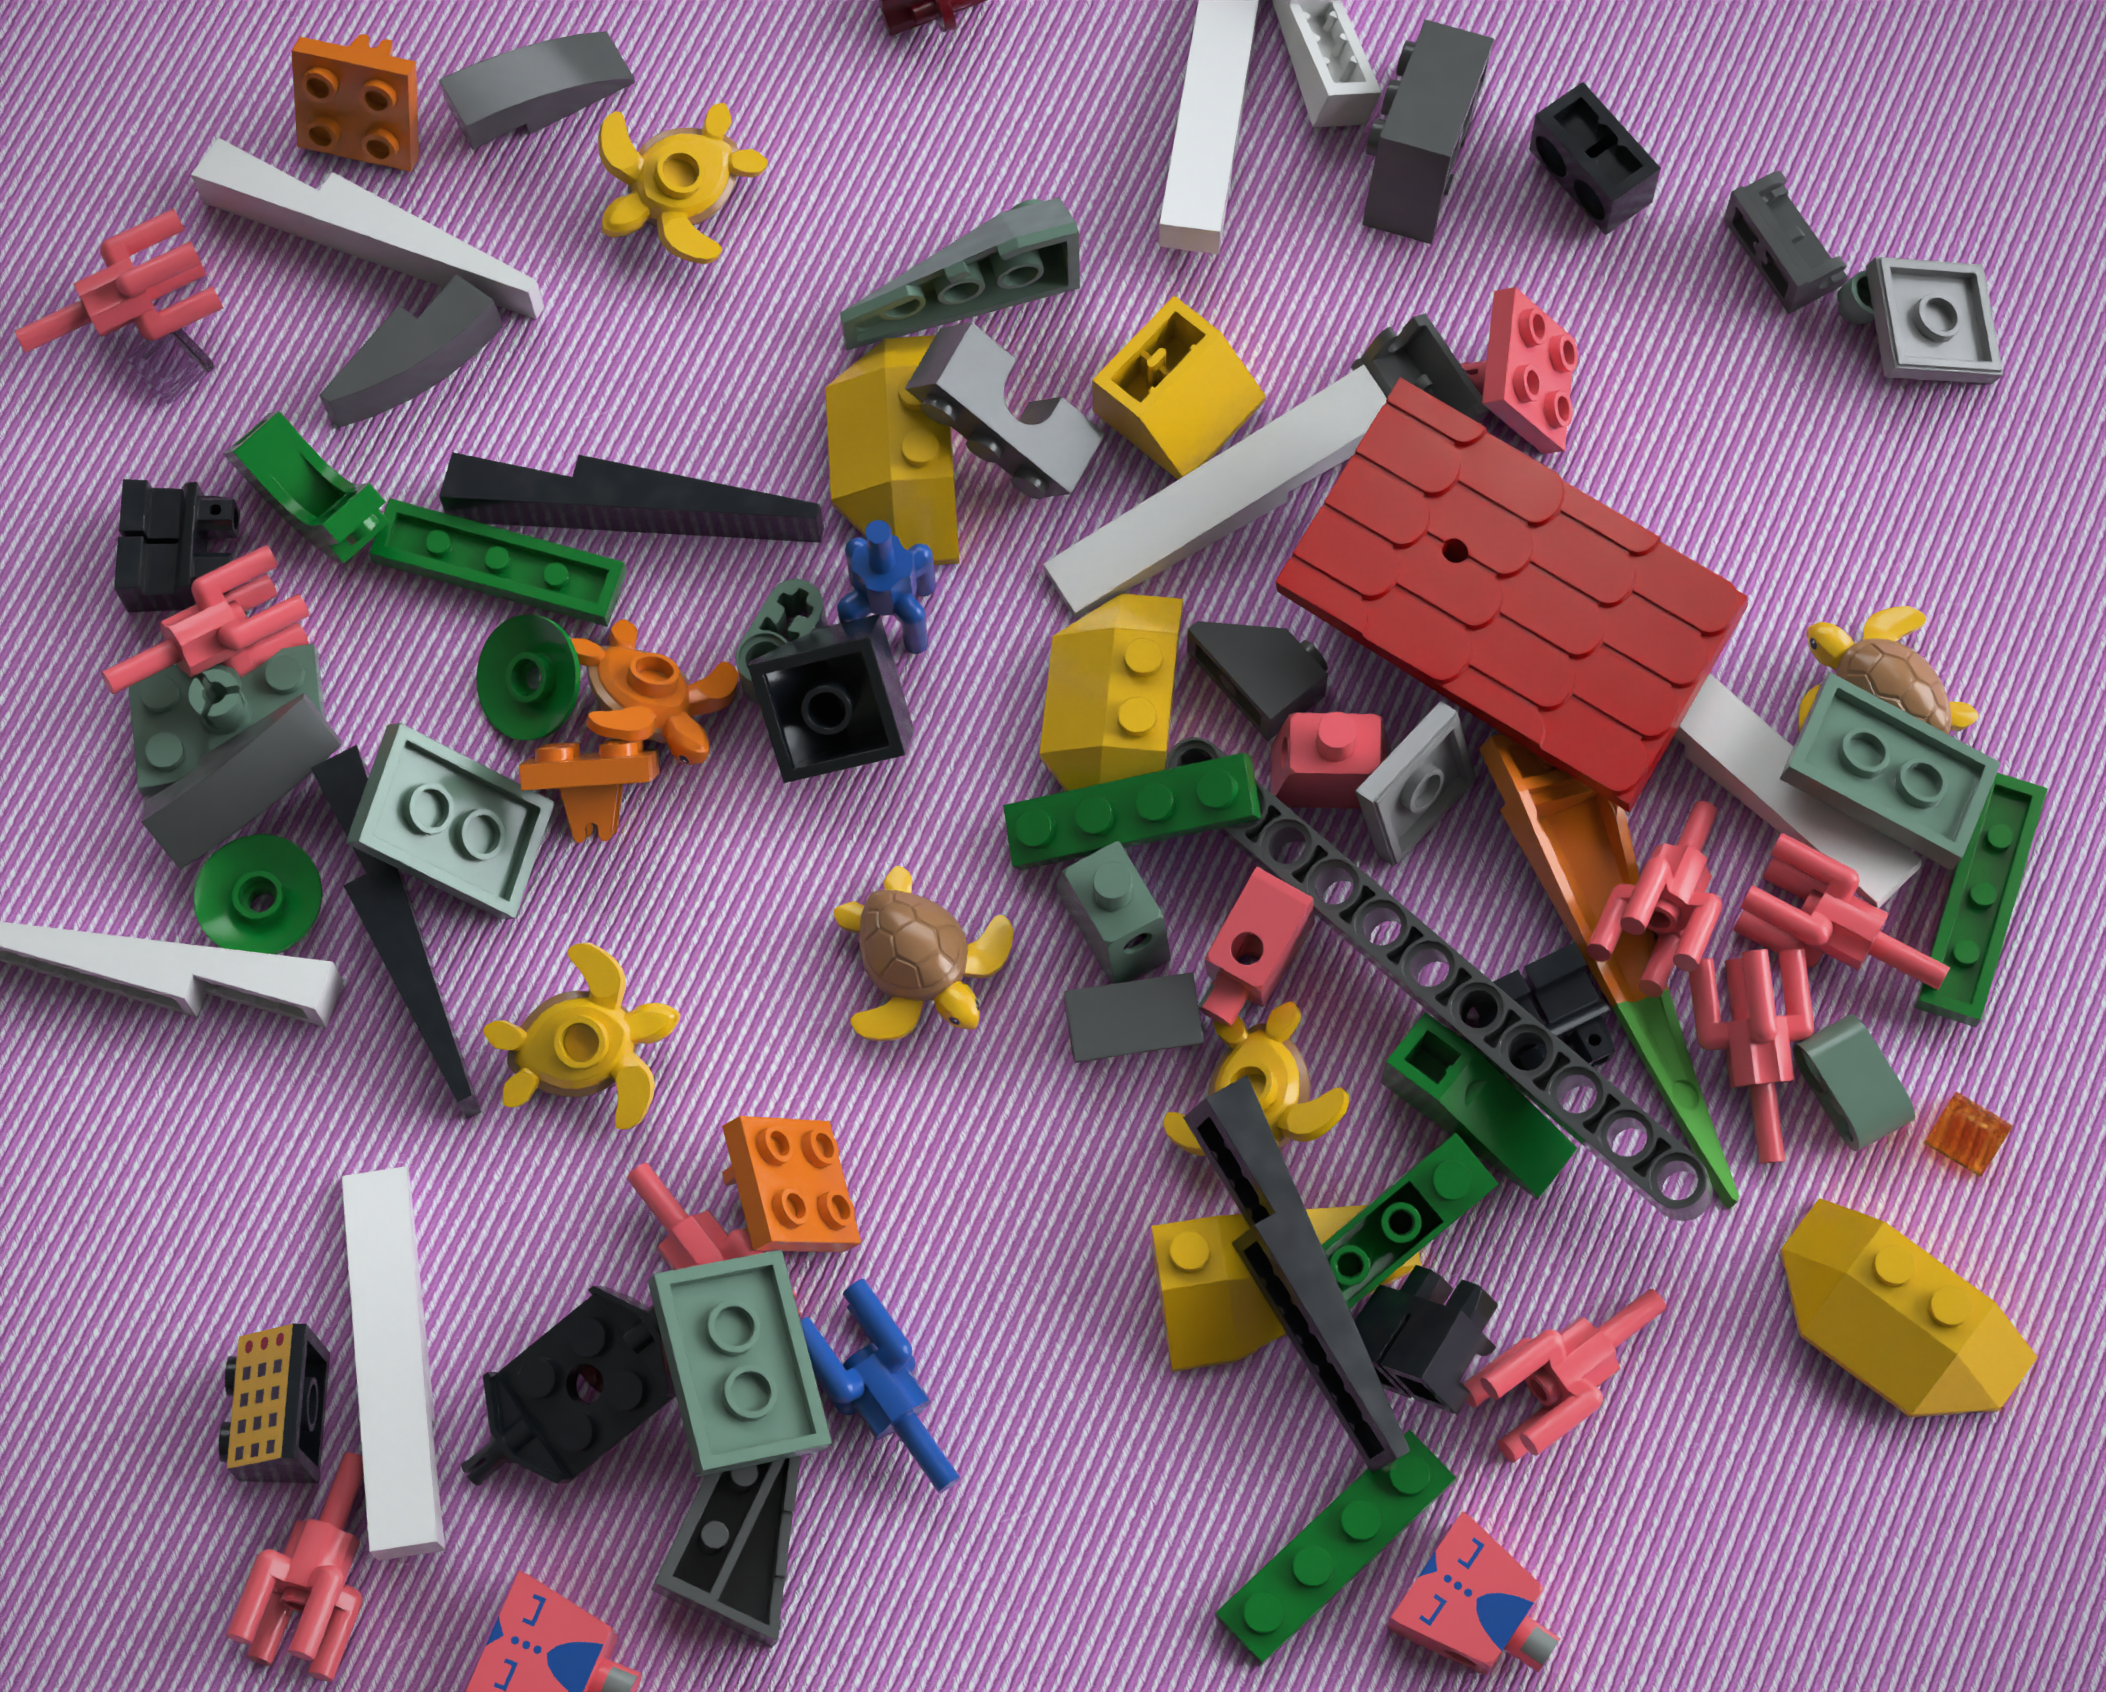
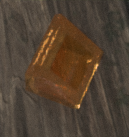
M1955 1091L1924 1143L1981 1177L2014 1125Z

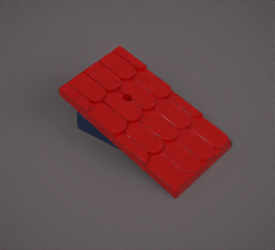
M1401 377L1356 448L1355 454L1351 456L1332 487L1323 506L1320 507L1292 553V557L1288 559L1275 581L1277 592L1629 813L1748 607V596L1736 590V587L1730 581L1661 542L1660 536L1563 481L1552 469L1487 432L1485 426Z

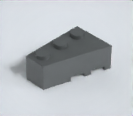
M1425 19L1416 43L1408 40L1405 41L1396 75L1401 76L1402 80H1390L1381 109V114L1386 115L1387 119L1386 121L1377 118L1374 120L1366 147V154L1375 156V162L1362 225L1432 244L1437 229L1443 194L1448 195L1453 180L1451 171L1460 147H1464L1484 86L1494 38Z
M801 1456L705 1475L651 1591L773 1648L779 1639L780 1615Z

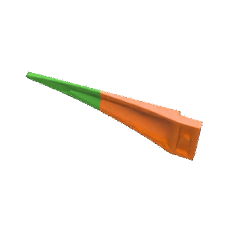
M1504 734L1491 736L1479 750L1506 803L1500 809V812L1571 937L1577 943L1588 967L1693 1152L1704 1164L1710 1181L1722 1203L1730 1209L1738 1203L1739 1194L1703 1098L1668 984H1666L1663 994L1656 998L1646 996L1638 988V983L1656 944L1653 931L1646 927L1643 934L1632 935L1622 930L1611 958L1605 962L1592 959L1586 952V947L1612 889L1619 884L1636 885L1639 879L1625 810Z

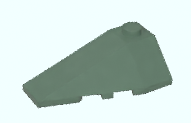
M1059 197L1047 201L1039 199L1026 200L1015 205L1009 211L999 213L842 311L840 319L846 350L881 342L885 338L907 335L1079 289V231L1075 220Z

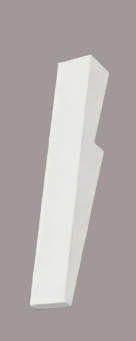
M1198 0L1159 224V247L1219 254L1260 0Z
M1272 0L1312 127L1366 125L1382 91L1343 6V0Z
M218 137L191 174L204 204L445 287L457 274L492 298L496 306L533 319H537L544 309L537 280L333 172L318 191Z
M1365 365L1360 366L1043 564L1045 573L1073 617L1076 619L1285 504L1288 502L1289 491L1351 458L1381 407L1386 403V396Z
M1709 673L1674 735L1676 739L1685 745V757L1781 834L1784 833L1854 869L1860 879L1855 893L1871 905L1880 908L1921 867V859L1905 845L1780 780L1779 778L1793 746Z
M0 922L1 962L198 1017L205 996L209 994L327 1028L344 982L332 961Z
M405 1166L342 1176L369 1552L378 1561L445 1551L432 1425L436 1423L409 1170Z

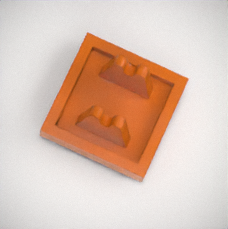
M366 34L359 35L348 47L300 36L291 50L297 147L412 172L419 159L416 61L393 57V43L389 39L382 40L377 47H370V38Z
M606 740L605 744H599V752L580 753L579 742L541 745V748L534 749V757L519 765L521 791L559 788L572 836L577 843H582L587 837L592 835L593 823L597 825L598 835L602 841L611 839L618 832L624 784L651 782L661 773L659 748L644 749L643 740Z
M739 1116L722 1125L732 1166L722 1172L726 1186L737 1184L747 1223V1228L744 1230L750 1235L753 1251L845 1252L861 1244L855 1220L854 1206L849 1197L839 1159V1149L833 1136L830 1121Z

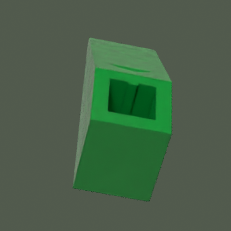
M1426 1012L1385 1061L1381 1080L1384 1086L1450 1135L1457 1133L1471 1151L1537 1200H1539L1578 1149L1478 1050Z
M1452 1133L1321 1244L1349 1309L1499 1185L1457 1133Z

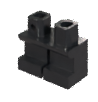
M123 479L119 532L122 537H118L114 589L127 612L185 610L196 604L191 592L193 581L234 560L231 553H206L207 539L237 538L239 535L240 510L234 499L204 496L198 482H189L184 484L182 489L152 488L148 480Z
M1576 942L1524 966L1522 975L1519 970H1516L1493 981V983L1594 1069L1613 1058L1616 1050L1605 1024L1610 1008L1604 999L1599 998L1585 971L1587 963ZM1488 1002L1476 1003L1467 1014L1466 1020L1471 1028L1487 1027L1496 1018L1498 1007ZM1537 1044L1524 1046L1515 1056L1514 1066L1526 1071L1538 1068L1546 1058L1547 1048Z
M1415 1265L1400 1290L1379 1284L1354 1322L1383 1389L1408 1398L1413 1397L1419 1402L1457 1415L1470 1393L1460 1380L1475 1354L1487 1356L1496 1349V1346L1482 1331L1496 1311L1498 1304L1481 1286L1462 1279L1452 1293L1453 1288L1442 1276L1431 1269Z

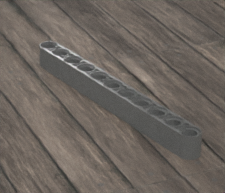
M1190 737L1181 740L1172 747L1167 755L1165 768L1180 767L1227 755L1212 742L1204 738ZM1255 780L1261 819L1217 828L1221 834L1264 871L1313 897L1314 914L1440 1023L1478 1050L1520 1092L1663 1215L1672 1220L1685 1222L1696 1219L1706 1212L1712 1201L1713 1188L1704 1164L1693 1152ZM1293 841L1306 843L1304 854L1296 862L1290 864L1277 862L1278 853L1287 843ZM1339 881L1353 883L1352 893L1344 902L1335 905L1324 902V894L1333 883ZM1386 921H1394L1401 924L1399 935L1390 944L1375 945L1370 942L1371 934L1379 924ZM1444 962L1449 965L1448 975L1440 984L1428 987L1418 983L1419 973L1427 964ZM1488 1002L1498 1007L1496 1018L1487 1027L1478 1029L1466 1025L1467 1014L1474 1004ZM1537 1044L1547 1048L1546 1058L1538 1068L1526 1071L1514 1066L1515 1056L1524 1046ZM1586 1086L1597 1091L1596 1101L1587 1111L1570 1113L1563 1109L1564 1098L1573 1088ZM1633 1128L1647 1134L1644 1148L1636 1155L1629 1157L1620 1156L1612 1150L1613 1141L1623 1130ZM1684 1171L1695 1175L1698 1178L1697 1188L1688 1198L1673 1200L1663 1195V1184L1673 1173Z

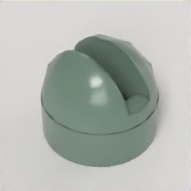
M1860 271L1847 280L1837 294L1840 316L1854 325H1866L1875 321L1866 271Z

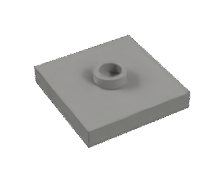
M1875 257L1865 266L1884 377L1993 384L2003 376L1984 266L1982 264Z
M1442 701L1423 718L1356 790L1376 854L1393 867L1410 852L1476 781L1475 771L1458 712Z

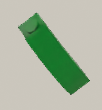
M280 411L267 414L223 453L247 482L287 523L318 550L339 563L345 564L391 523L379 510L386 501L370 483L353 484L337 473L314 451Z

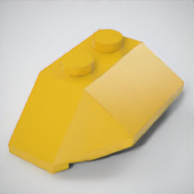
M936 335L885 338L825 387L831 504L865 537L867 525L872 521L882 520L890 526L891 534L898 536L904 549L908 550L913 545L922 543L932 550L934 565L960 564L951 426L939 424L926 416L920 407L922 403L905 390L906 385Z
M1121 593L1052 636L1039 755L1040 759L1065 791L1166 770L1183 599Z
M1819 1198L1780 1249L1799 1336L1908 1417L1954 1415L1979 1411L1980 1413L1998 1412L2038 1358L1995 1301L1885 1221Z

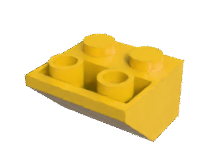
M1175 295L1092 379L1093 412L1177 480L1208 462L1266 401L1265 393L1223 334Z

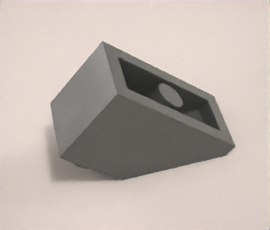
M1197 621L1188 628L1187 653L1267 741H1270L1278 734L1288 715L1305 713L1325 697L1328 678L1326 671L1328 666L1324 657L1309 641L1304 640L1299 643L1287 628Z

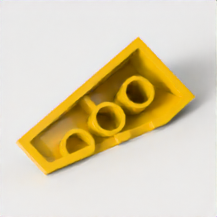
M1367 1205L1306 1209L1320 1244H1322ZM1242 1214L1211 1216L1151 1226V1249L1172 1372L1238 1362L1256 1353L1258 1348L1286 1335L1285 1330L1232 1245L1233 1241L1250 1229ZM1419 1252L1380 1284L1387 1286L1410 1274L1415 1265L1421 1266ZM1375 1287V1288H1374L1371 1292H1369L1367 1295L1373 1293V1292L1376 1290L1377 1287Z

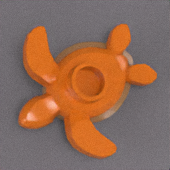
M625 619L617 621L612 626L608 636L610 646H599L585 638L571 639L578 655L579 664L588 667L590 688L597 703L603 710L588 713L585 723L591 731L612 739L626 741L647 739L663 744L667 743L673 756L682 764L697 765L705 762L709 754V739L703 727L691 717L719 711L731 703L736 694L738 684V672L734 666L725 661L721 662L707 677L690 684L685 674L672 659L658 653L637 650L638 630L634 624Z

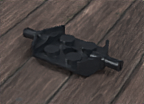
M592 1286L588 1289L592 1296L499 1372H487L484 1374L483 1383L489 1428L492 1436L488 1444L467 1461L461 1463L464 1473L472 1472L467 1478L473 1484L480 1486L484 1480L505 1463H517L556 1484L570 1483L674 1399L676 1393L654 1305L648 1307L633 1297L606 1286ZM590 1365L599 1370L604 1382L600 1397L591 1404L580 1398L576 1385L580 1372L583 1368Z

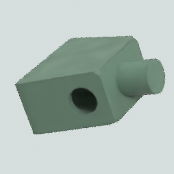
M1119 841L1098 850L1061 871L1055 886L1056 891L1111 984L1133 981L1171 960L1164 916ZM1141 934L1144 939L1142 942L1134 947L1124 949L1125 945L1132 938Z

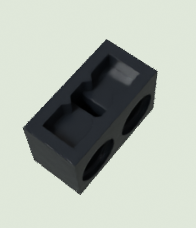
M1584 82L1535 115L1529 150L1605 235L1652 203L1661 167Z

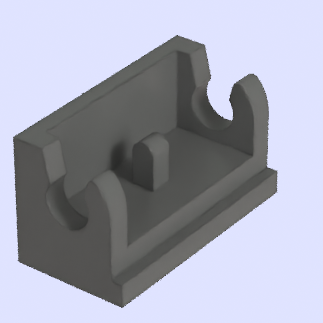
M1776 171L1745 187L1741 186L1733 190L1724 221L1785 310L1790 314L1841 287L1848 278L1844 272L1847 265L1840 256L1830 257L1788 197L1789 191L1784 186L1787 179L1781 171Z
M1426 313L1414 316L1402 328L1398 336L1391 327H1387L1373 340L1362 357L1356 359L1351 365L1353 371L1365 365L1386 398L1401 377L1480 424L1490 412L1482 404L1483 397Z
M1193 972L1064 991L1063 998L1072 1056L1075 1063L1204 1044Z

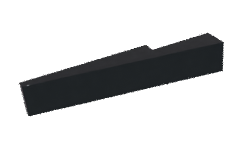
M452 452L439 495L446 514L483 524L821 543L824 532L821 506L818 503L578 455L574 473L571 477Z
M357 745L311 768L347 837L370 775ZM353 847L366 874L343 886L456 1101L468 1120L481 1113V1109L401 870Z
M1248 1075L1206 1097L1183 1118L1250 1227L1249 1230L1232 1242L1233 1247L1365 1464L1373 1474L1408 1453L1410 1449Z

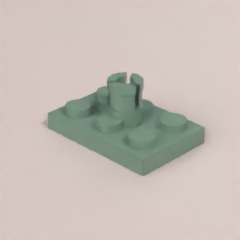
M308 644L282 648L266 662L242 677L239 676L234 668L219 663L190 678L185 672H181L175 664L129 686L137 784L143 797L156 795L196 770L199 766L200 757L302 693L307 695L325 718L319 653L315 645Z
M1830 672L1820 685L1779 779L1940 865L1953 870L1964 856L2001 762Z
M402 723L387 725L346 844L501 920L516 918L555 802L532 790L521 791V784Z
M782 1250L652 1275L648 1280V1285L696 1477L825 1451L832 1444Z

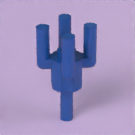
M872 521L865 530L866 540L859 537L852 538L845 547L849 579L854 590L838 602L839 623L864 618L870 613L880 614L881 616L894 615L901 623L905 649L912 654L922 653L928 647L925 610L915 598V594L923 597L928 596L936 588L932 550L922 543L915 544L906 550L901 545L898 536L891 534V528L885 521Z
M860 1279L850 1285L843 1292V1296L849 1303L847 1309L872 1344L858 1350L843 1365L810 1317L800 1320L815 1379L841 1414L853 1415L857 1412L877 1440L896 1432L937 1492L942 1493L956 1484L961 1477L918 1418L919 1413L930 1405L931 1400L912 1374L916 1366L915 1358L912 1355V1346L866 1280Z

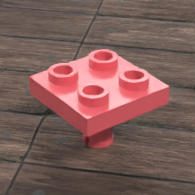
M1516 287L1494 291L1487 360L1473 363L1465 362L1460 365L1466 374H1469L1468 377L1483 397L1482 404L1542 454L1565 451L1567 426L1570 425L1573 415L1570 393L1572 373L1578 363L1576 340Z

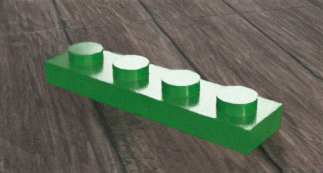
M389 498L384 516L391 523L374 538L369 551L373 563L608 627L627 574L625 562Z
M1245 752L1003 805L1012 867L1019 870L1086 857L1116 841H1119L1123 848L1261 819L1252 757Z
M1997 772L1964 856L1954 868L1929 953V957L1950 967L1939 990L1921 982L1914 1008L1973 1027H1977L1982 1020L2048 788Z
M1410 1429L1404 1434L1410 1449L1408 1453L1373 1474L1369 1468L1363 1472L1215 1612V1617L1261 1666L1454 1484L1456 1477Z

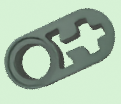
M790 579L778 584L769 594L736 650L735 659L743 692L752 702L758 705L760 704L749 672L748 663L787 644V637H789V642L816 629L827 626L822 595L812 583L802 579ZM802 612L808 613L809 617L801 616ZM787 616L794 618L789 628L786 619Z
M1850 1014L1812 1034L1811 1037L1793 1045L1794 1058L1800 1072L1837 1132L1852 1150L1859 1151L1915 1120L1914 1107L1907 1091L1868 1029L1855 1015Z

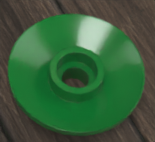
M518 615L501 623L490 634L482 648L476 675L477 692L482 709L497 730L510 738L523 741L539 740L548 737L567 721L574 709L579 694L580 665L571 639L557 623L539 615Z
M269 834L244 836L222 846L204 864L194 888V909L201 928L218 947L276 955L296 945L313 927L322 905V882L310 856L292 841ZM261 895L273 897V904L266 911L256 912L252 910V904L257 897Z

